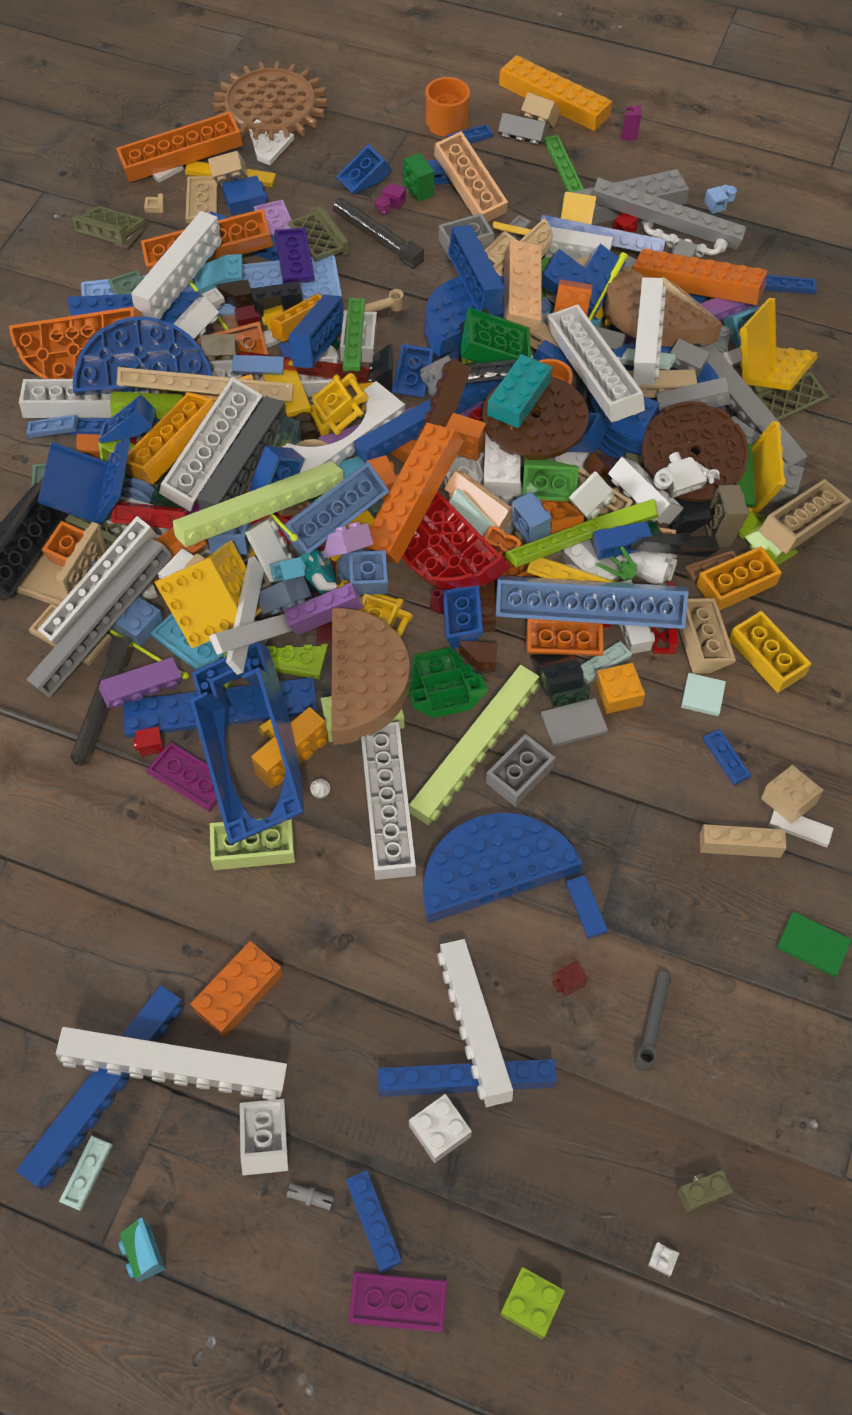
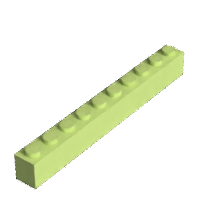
M330 461L173 521L175 537L185 547H188L317 497L344 479L343 470Z
M522 665L517 668L409 804V813L428 826L432 821H436L439 818L440 810L450 804L453 798L452 795L455 791L459 792L465 778L471 777L476 764L481 763L486 756L487 750L495 746L497 737L506 732L508 723L510 721L513 722L518 716L519 709L527 705L529 696L538 691L540 685L538 684L539 676Z

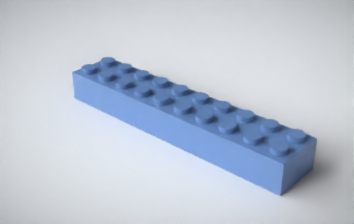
M501 575L497 583L496 616L685 629L688 587Z

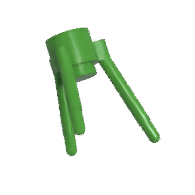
M623 546L620 549L628 562L624 561L621 563L615 557L610 558L619 566V572L596 563L598 567L620 577L624 581L626 579L631 580L637 574L636 567L638 565L633 562Z

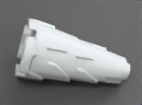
M647 551L629 554L633 562L638 565L635 576L646 580L652 585L665 586L666 579L671 581L677 564V559L673 558H676L677 555ZM624 555L616 557L621 563L624 561L628 562Z

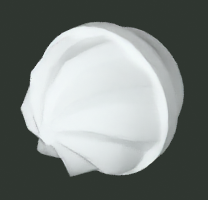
M316 779L310 786L311 793L317 798H324L330 792V784L324 779Z

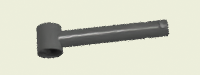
M659 971L655 977L657 979L644 1040L635 1058L636 1066L642 1071L651 1070L658 1058L655 1047L669 982H672L671 974L666 971ZM641 1055H648L651 1061H644Z

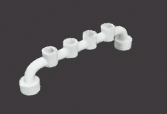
M644 219L641 221L646 234L666 239V245L670 248L678 243L680 238L677 235L665 234L661 229L653 230L651 229L654 224L653 222ZM717 239L714 249L707 248L705 244L697 245L695 255L700 258L704 254L710 256L717 255L726 250L728 243L724 239Z

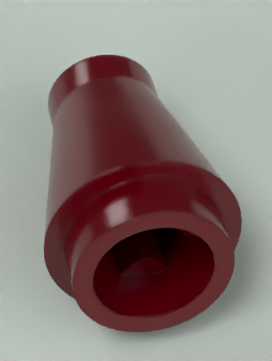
M434 589L431 592L430 609L440 614L444 612L443 594L440 589Z

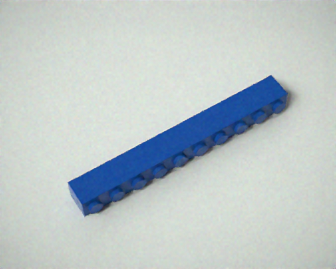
M503 379L466 383L455 413L459 414L485 400ZM431 399L354 440L355 454L366 463L367 460L384 456L417 438L420 428L425 423L424 416L430 410Z
M160 985L121 1036L157 1042L160 1036L163 1037L168 1032L169 1025L173 1019H177L183 1012L184 1004L182 1000ZM101 1068L97 1072L93 1071L20 1164L16 1172L41 1191L44 1187L47 1188L55 1179L54 1174L58 1169L67 1164L70 1159L69 1155L74 1148H78L83 1143L84 1135L87 1131L97 1125L101 1113L112 1105L113 1098L117 1092L122 1091L126 1087L130 1073L121 1072V1075H113L107 1073V1069Z

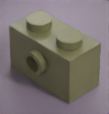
M723 1170L708 1176L705 1173L699 1174L692 1178L693 1182L681 1186L677 1191L686 1213L724 1199L733 1193Z

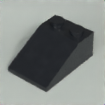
M530 655V660L536 674L539 676L546 696L583 688V670L574 655Z

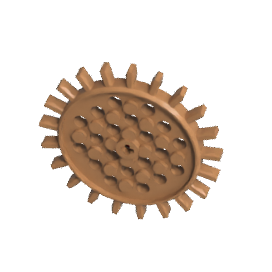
M276 61L274 68H265L263 62H259V69L250 71L247 66H244L245 74L241 77L233 72L230 73L232 84L220 82L221 91L227 93H214L215 101H219V103H213L214 112H222L217 114L220 115L231 111L240 130L241 139L247 133L249 134V129H252L254 132L253 138L255 140H258V135L267 132L269 140L274 141V134L279 133L280 130L284 132V138L286 139L290 137V133L295 131L304 137L305 128L303 126L308 125L315 129L317 128V120L312 118L313 116L323 119L325 117L324 109L316 107L328 106L327 98H320L326 96L325 87L316 88L320 86L318 77L307 81L309 78L308 69L304 70L301 74L295 73V64H292L286 70L280 68L279 61ZM256 119L261 121L260 123H254Z

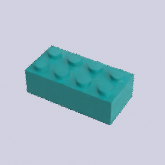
M521 354L489 398L487 416L519 429L550 384L552 366Z

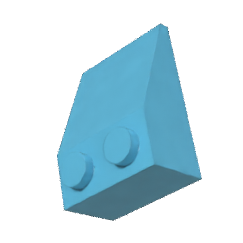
M242 254L224 255L204 264L195 276V286L200 293L203 294L216 288V284L244 280Z

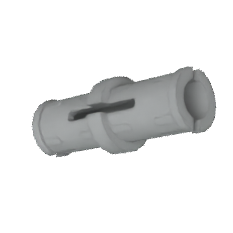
M292 1182L290 1183L289 1188L297 1191V1193L288 1190L287 1198L305 1202L307 1206L312 1204L328 1211L331 1210L332 1204L326 1203L324 1200L333 1203L335 1196L315 1191L316 1188L313 1187L308 1189Z

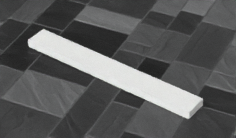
M255 556L248 559L233 628L254 622L264 570ZM249 645L228 651L226 663L237 675L244 671Z
M285 614L218 632L210 635L209 638L216 654L219 655L258 641L261 642L290 633L292 630L287 624Z

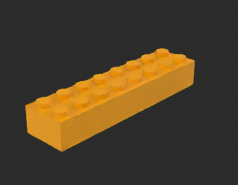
M516 55L500 69V86L526 98L529 92L552 100L560 109L559 115L592 131H595L610 117L612 100Z

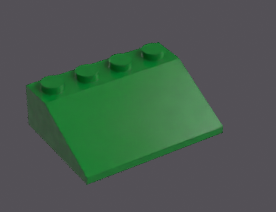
M468 307L461 341V357L475 362L509 358L517 360L521 354L531 358L529 327Z

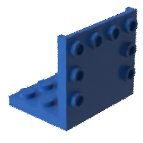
M123 437L120 443L117 442L114 453L111 452L108 457V462L52 442L49 448L38 503L102 525L121 496L131 439Z

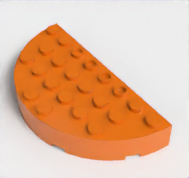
M133 306L10 325L9 330L12 343L16 347L20 359L31 371L44 379H73L78 356L95 333L103 327L105 328L113 324L115 321L129 317H142V312Z

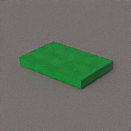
M793 911L777 945V949L836 977L852 940Z

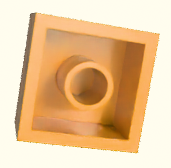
M633 663L596 672L594 683L606 714L642 706L645 692Z

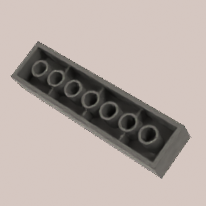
M265 396L262 402H259L254 414H251L248 423L241 429L240 435L233 441L232 447L225 453L224 459L217 465L214 474L207 480L204 489L199 492L197 500L200 510L244 494L252 482L265 446L274 447L287 427L285 402Z

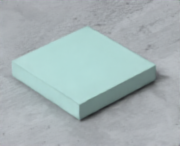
M688 673L681 708L719 716L726 681Z

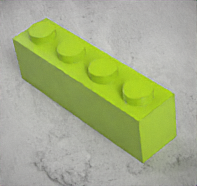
M113 391L110 400L111 417L139 395H142L156 409L154 417L162 419L183 398V395Z

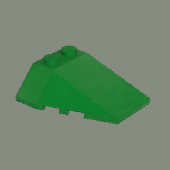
M450 647L413 655L409 699L414 709L432 718L469 711L488 692L483 677L480 674H476L470 665H466L463 662V658Z

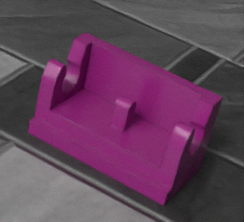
M641 105L627 106L626 111L633 112H625L621 140H637L641 121Z

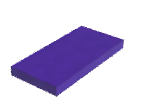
M306 228L274 230L283 284L298 281H315Z

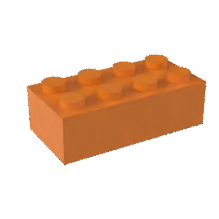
M249 941L190 1005L202 1020L225 1039L283 976L282 968Z

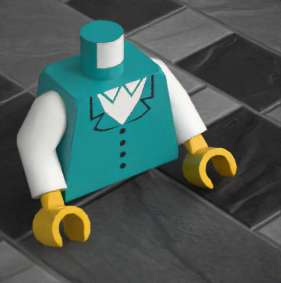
M314 550L309 554L304 553L301 555V560L304 561L306 571H304L305 577L321 594L350 583L347 580H343L340 585H337L331 560L338 561L343 554L324 558V551Z

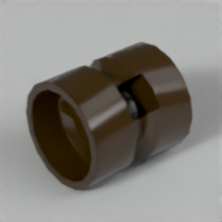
M302 412L292 419V422H294L292 426H295L296 431L299 430L300 432L299 442L309 439L319 440L321 436L320 431L311 413Z

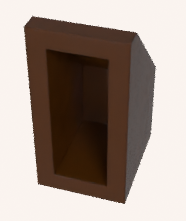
M460 640L459 654L476 671L484 673L495 672L498 643Z

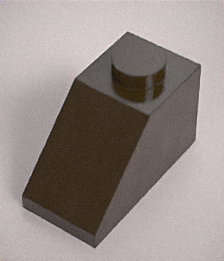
M248 279L216 284V288L223 295L226 303L236 308L253 305Z

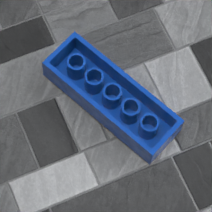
M471 225L452 227L448 255L476 310L481 311L487 307L491 315H499L500 308L503 305V294H505V286L500 281L499 274L496 273L493 263L490 262L487 252L484 251L482 243L478 240L477 234Z
M323 295L289 334V343L291 344L290 358L293 360V367L313 368L341 333L344 316L342 296Z

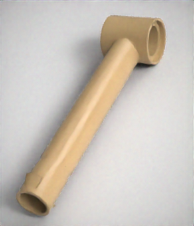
M399 289L391 290L388 298L365 304V312H376L386 308H390L393 311H401L404 308L403 292Z

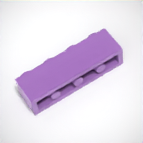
M351 582L287 609L284 612L289 628L296 635H300L331 622L332 608L359 610L364 608L360 592Z
M173 657L101 680L99 690L107 708L113 706L118 708L124 705L125 702L131 700L135 702L142 699L143 696L149 694L153 696L167 688L168 690L174 689L180 683L182 676Z

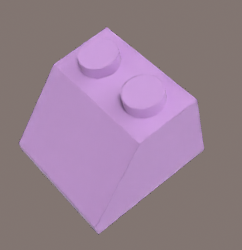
M358 521L349 524L350 528H347L346 525L335 528L336 532L328 536L323 557L327 558L373 545L368 523L360 525Z

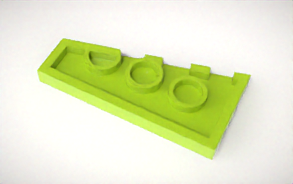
M311 644L304 645V647L286 645L284 648L266 646L270 650L276 672L320 679L328 651V644H321V646H312Z

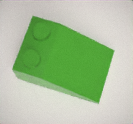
M524 459L522 496L532 492L540 500L570 501L569 497L577 490L579 466L547 459Z

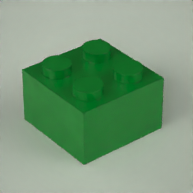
M421 153L404 158L403 184L408 188L411 196L418 202L434 197V170Z

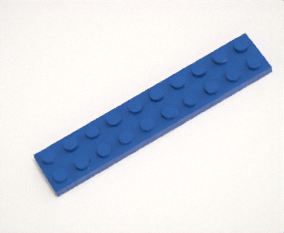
M314 678L279 682L289 717H297L309 707L318 714ZM254 685L224 689L229 705L227 725L270 720L265 699L260 689ZM197 692L148 697L135 702L132 700L125 702L123 711L126 738L135 737V731L159 726L161 733L198 729L190 699L198 696Z

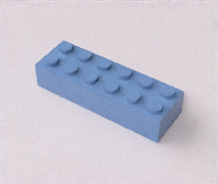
M367 462L284 523L293 534L298 536L297 541H291L290 536L281 526L280 529L300 556L304 553L309 554L325 542L329 534L336 532L335 528L347 525L390 491L371 464Z

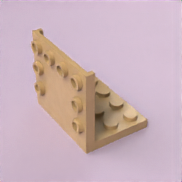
M92 522L89 528L85 529L82 539L75 545V549L71 556L66 559L64 567L49 561L42 551L16 589V592L59 606L91 569V561H98L107 551L99 524Z

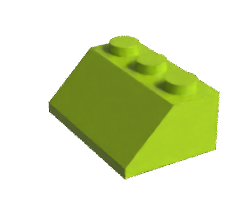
M749 512L738 535L750 543L749 546L752 550L762 546L776 565L781 564L798 553L794 548L786 554L769 539L765 538L759 532V529L766 520L765 516Z

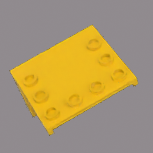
M768 298L740 329V353H742L740 366L742 368L743 380L747 385L791 391L817 359V352L776 347L775 298Z
M772 421L752 445L755 506L748 508L749 512L758 514L785 486L786 478L784 477V461L782 458L783 446L781 445L782 431L780 430L779 422Z
M232 540L223 544L207 558L155 581L157 588L191 648L211 641L209 636L234 627L246 566ZM257 603L255 617L262 611L259 603Z

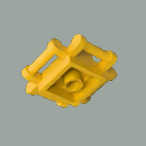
M353 373L348 374L343 379L336 374L331 382L317 394L314 393L311 396L314 404L311 406V412L309 413L312 414L321 436L328 435L330 429L339 436L342 430L358 416L364 415L359 404L366 402L369 396L361 389ZM348 385H351L357 393L354 398L347 389ZM318 411L326 421L324 424L318 416Z
M364 594L363 597L361 596L364 608L358 611L371 614L392 628L395 625L396 618H401V622L396 630V633L401 638L408 622H411L413 617L410 612L402 610L405 600L402 598L396 599L384 594Z

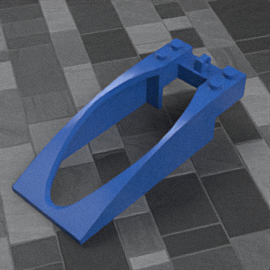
M260 641L249 645L244 671L241 674L237 675L226 663L227 656L192 672L198 696L190 699L228 841L231 845L304 813L300 767L287 707L270 650ZM242 677L263 693L286 769L278 803L272 814L267 819L263 818L260 821L254 819L249 814L241 801L231 776L227 758V717L229 705L223 685Z

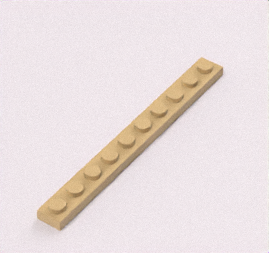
M118 367L117 386L220 395L231 379L228 377ZM235 378L262 394L261 400L268 396L282 402H292L293 384Z

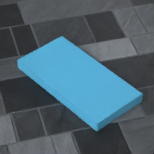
M172 613L150 633L154 639L195 670L220 660L225 655V653L217 655L211 641L191 648Z

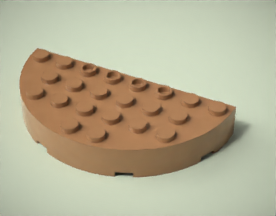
M623 267L617 277L611 283H608L605 312L607 316L611 317V322L618 329L631 337L637 338L642 278L646 277L630 267ZM666 289V296H662L666 298L665 308L661 310L664 311V322L660 324L663 325L661 346L674 347L678 339L690 344H699L700 346L717 342L722 323Z
M332 608L331 733L333 745L358 741L360 737L368 734L371 736L387 726L401 711L410 689L409 656L400 636L381 619L362 611L346 608Z

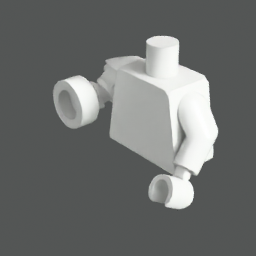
M675 452L669 456L671 464L656 473L654 484L659 489L669 488L671 498L703 488L707 479H709V483H714V478L719 480L720 476L718 470H709L694 461L692 457L682 460L679 452Z

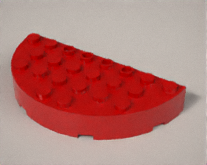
M438 491L402 556L406 564L424 582L443 590L482 586L497 579L511 568L506 560Z

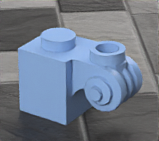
M728 185L706 190L704 203L712 214L725 211L727 203L735 200L737 189L734 186Z

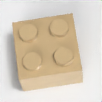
M529 92L521 108L526 118L545 122L551 128H554L560 113V109L554 101Z
M238 151L208 159L212 177L220 187L222 183L248 177L245 161Z
M791 765L767 784L761 799L788 822L793 824L817 804L823 789Z

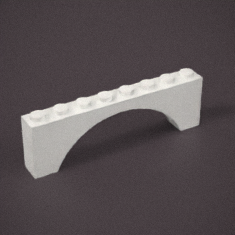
M376 381L364 389L369 396V399L364 402L366 414L359 427L349 436L324 446L304 447L287 443L283 447L293 448L305 458L299 473L330 461L338 466L345 458L354 454V440L405 413V404Z

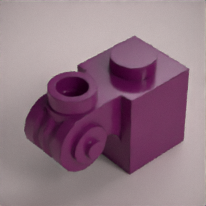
M389 183L382 190L381 197L376 199L375 207H378L381 214H389L390 207L400 210L406 201V188Z

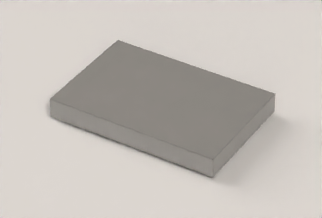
M595 698L541 711V718L552 747L608 733Z

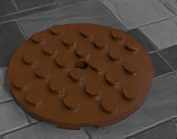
M553 376L551 377L550 384L519 429L487 416L488 400L498 386L490 392L485 400L483 422L486 423L485 432L492 442L495 441L501 446V450L511 455L524 456V459L542 460L567 453L568 449L574 445L576 446L582 440L588 426L589 412L582 395L569 383ZM533 413H535L536 415H539V417L534 418L532 415Z
M680 402L665 408L650 422L642 441V458L645 468L653 481L659 470L671 464L669 456L675 452H679L682 460L692 457L694 461L705 468L718 470L719 480L714 478V483H709V479H707L703 488L676 497L690 502L712 501L719 485H737L743 477L749 459L746 436L739 424H736L724 410L708 406L704 402ZM696 448L700 454L696 456L690 450ZM669 488L662 489L666 493L670 494Z

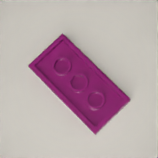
M172 742L168 743L146 770L148 775L208 812L218 803L208 765Z
M354 1272L348 1323L443 1333L447 1281Z

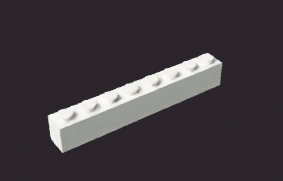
M136 516L41 625L38 631L57 645L149 538L153 539L156 536L153 529Z
M465 939L440 944V953H437L438 963L440 966L443 965L445 970L442 971L445 984H449L450 987L448 989L450 1002L455 1003L453 1010L456 1021L460 1020L461 1027H459L461 1039L466 1040L467 1046H465L466 1056L468 1060L472 1059L473 1066H471L473 1078L478 1079L479 1086H477L480 1100L484 1099L486 1107L510 1102L513 1098V1088Z

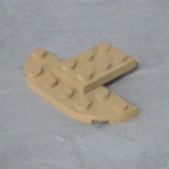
M545 218L541 220L520 240L540 245L541 258L548 252L553 239L552 229ZM506 231L484 250L487 252L489 260L494 264L496 273L503 277L506 248L510 239L517 240Z

